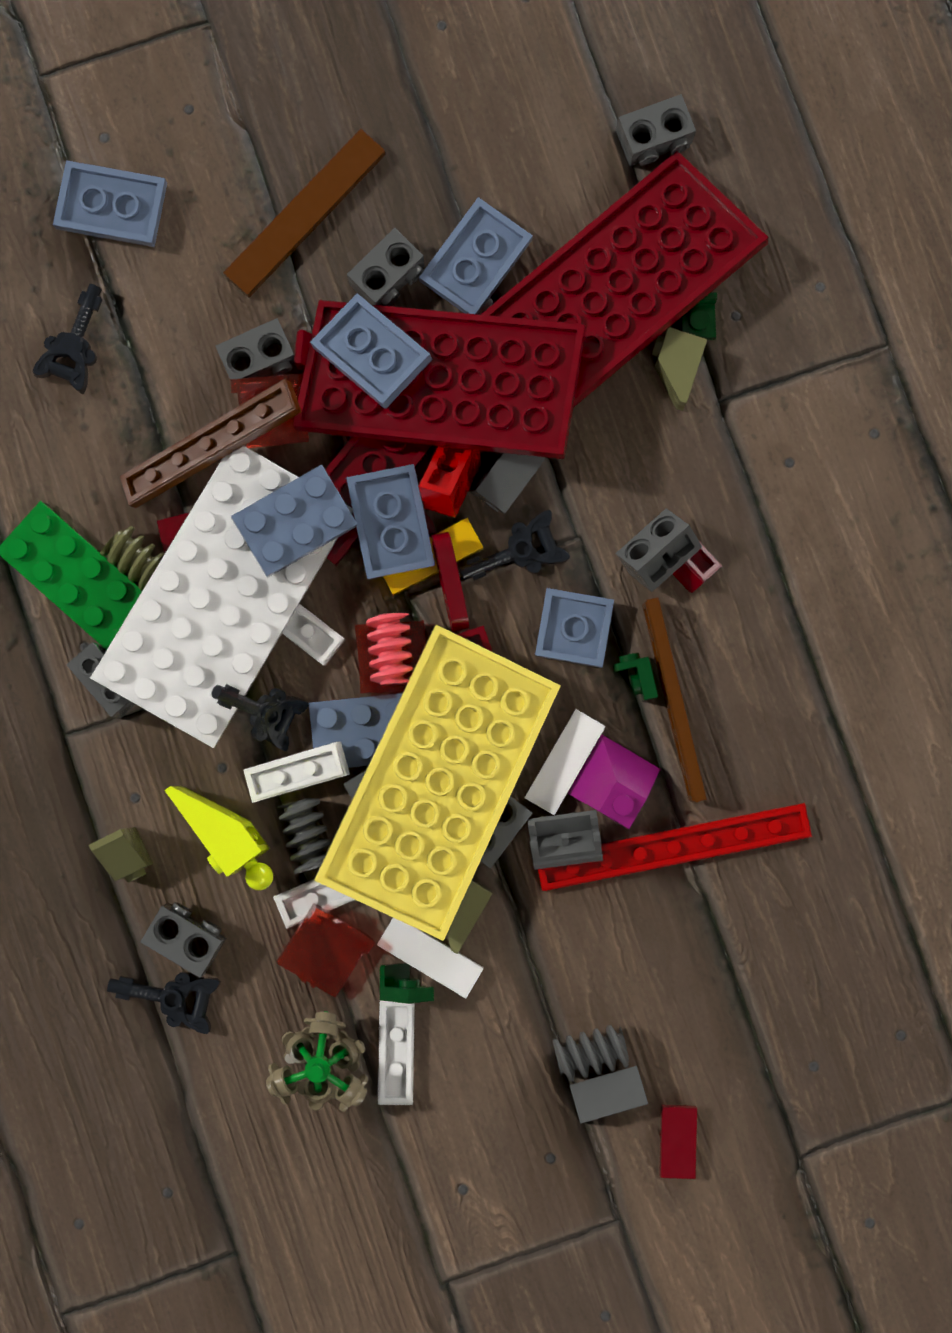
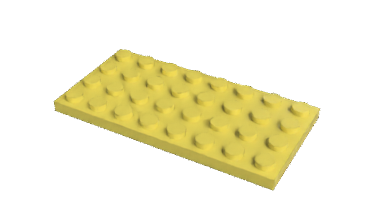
M435 625L314 881L444 941L561 685L449 630Z

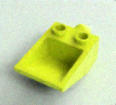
M170 786L164 790L211 854L207 859L218 874L224 872L228 877L245 868V879L250 888L260 891L271 885L273 881L272 869L267 864L257 862L256 860L268 851L270 847L250 820L184 786Z

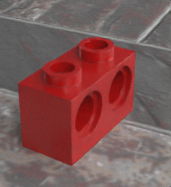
M438 446L418 486L425 509L456 518L482 464L479 450Z

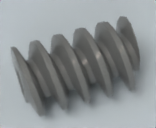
M307 798L277 807L287 809L279 817V820L291 823V825L282 830L283 834L294 835V838L286 844V847L298 849V852L289 857L290 861L301 862V865L293 871L294 874L320 868L327 854L323 849L331 844L330 839L319 837V835L327 830L325 825H316V822L324 816L323 812L312 811V808L320 803V799Z
M607 1025L605 1037H603L599 1029L595 1028L593 1029L592 1040H589L585 1032H580L579 1043L577 1044L571 1035H567L565 1047H562L557 1038L553 1039L561 1077L562 1073H565L570 1081H574L575 1070L577 1069L584 1078H587L589 1066H592L598 1075L601 1074L602 1063H606L611 1071H615L617 1059L621 1061L625 1068L629 1067V1056L621 1026H619V1033H616L611 1025Z

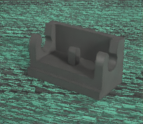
M499 452L470 493L494 511H500L505 514L544 462L545 458Z
M596 810L527 820L534 870L603 861Z
M637 1066L570 1085L580 1124L648 1104Z

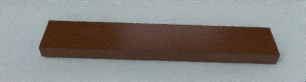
M360 128L223 272L224 276L250 298L386 155L385 150Z
M286 379L280 381L121 475L120 480L129 506L138 508L301 413L302 411L291 382Z
M659 598L648 599L643 603L642 607L688 800L690 802L707 800Z

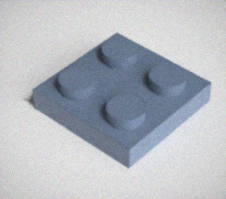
M547 588L535 656L602 668L614 600Z

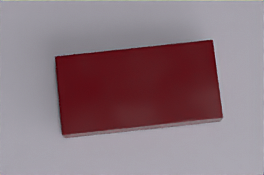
M661 1105L660 1178L696 1179L697 1107Z

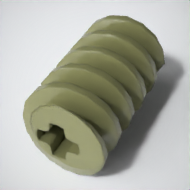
M129 526L110 538L102 548L100 555H108L107 561L111 565L118 564V570L122 574L129 572L128 579L132 583L139 581L138 587L143 591L165 553L162 552L153 557L152 553L155 545L152 543L143 548L142 544L145 536L142 534L132 539L131 536L135 527Z

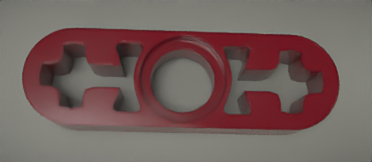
M449 532L431 535L451 630L455 632L468 629L469 619Z

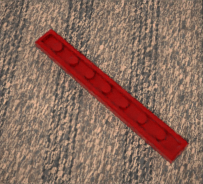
M805 803L601 843L603 861L538 869L542 891L809 838L812 837Z

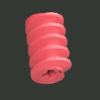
M409 613L380 614L366 621L367 626L377 629L367 634L368 640L378 643L369 647L368 652L379 657L369 662V667L379 670V672L370 676V681L380 685H405L409 682V679L404 678V674L413 671V667L403 664V661L412 657V653L402 650V647L410 644L411 639L402 637L401 633L409 630L410 625L400 623V619L409 616Z

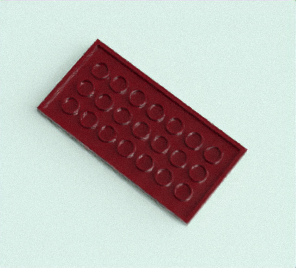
M676 151L481 315L585 324L586 335L574 408L768 245L769 237L683 155Z
M319 300L311 340L348 302ZM372 305L429 352L433 359L386 409L317 352L311 343L309 345L298 398L302 412L295 416L293 423L296 431L565 459L586 335L585 324Z

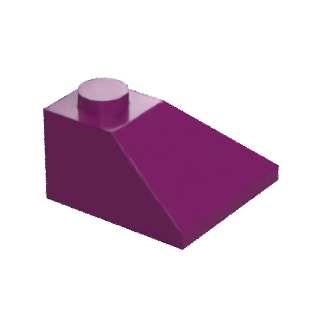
M601 734L567 794L621 826L630 829L648 798L660 768Z

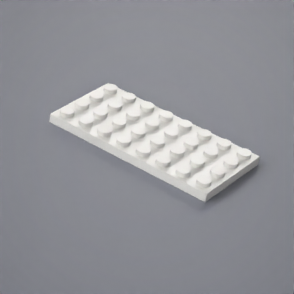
M245 446L223 457L90 678L208 746L215 748L237 708L232 706L230 710L217 704L218 700L214 699L211 695L212 689L216 685L225 687L228 684L239 689V694L243 696L247 694L338 539H334L268 578L265 576L231 516L299 477ZM347 505L348 509L350 510V512H351V514H352V513H353V508H351V507H349V506Z

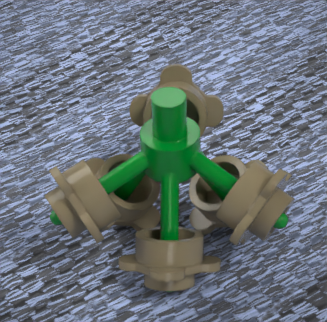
M328 1011L316 1012L315 1018H304V1023L309 1024L310 1027H305L302 1031L295 1033L289 1031L283 1035L282 1043L286 1047L284 1060L289 1064L295 1062L299 1064L307 1062L304 1071L296 1074L288 1066L278 1068L276 1063L269 1065L270 1076L266 1079L267 1090L271 1096L280 1098L282 1104L290 1103V1095L296 1093V1091L308 1100L309 1108L312 1111H319L328 1100L337 1099L341 1102L339 1109L345 1112L352 1105L354 1107L359 1106L365 1099L367 1088L364 1086L368 1081V1076L363 1074L358 1079L354 1075L349 1074L343 1080H340L330 1073L332 1065L340 1069L347 1068L352 1072L358 1070L360 1067V1055L365 1052V1046L361 1040L348 1037L345 1031L338 1032V1028H346V1023L336 1021L337 1016ZM314 1037L319 1038L318 1046H316V1043L313 1040ZM326 1039H335L336 1042L329 1049L330 1058L328 1059L324 1056ZM304 1078H307L305 1081H301V1082L298 1084L297 1081L302 1080V1079H304Z

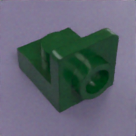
M710 292L680 318L681 331L705 338L707 341L716 339L715 303L717 301V292Z
M639 652L619 657L620 663L613 666L615 673L635 669V675L630 676L634 695H641L642 701L657 698L658 694L649 657L640 658Z
M395 963L380 966L381 1001L406 1004L434 1001V987L420 985V979L410 978L409 964Z

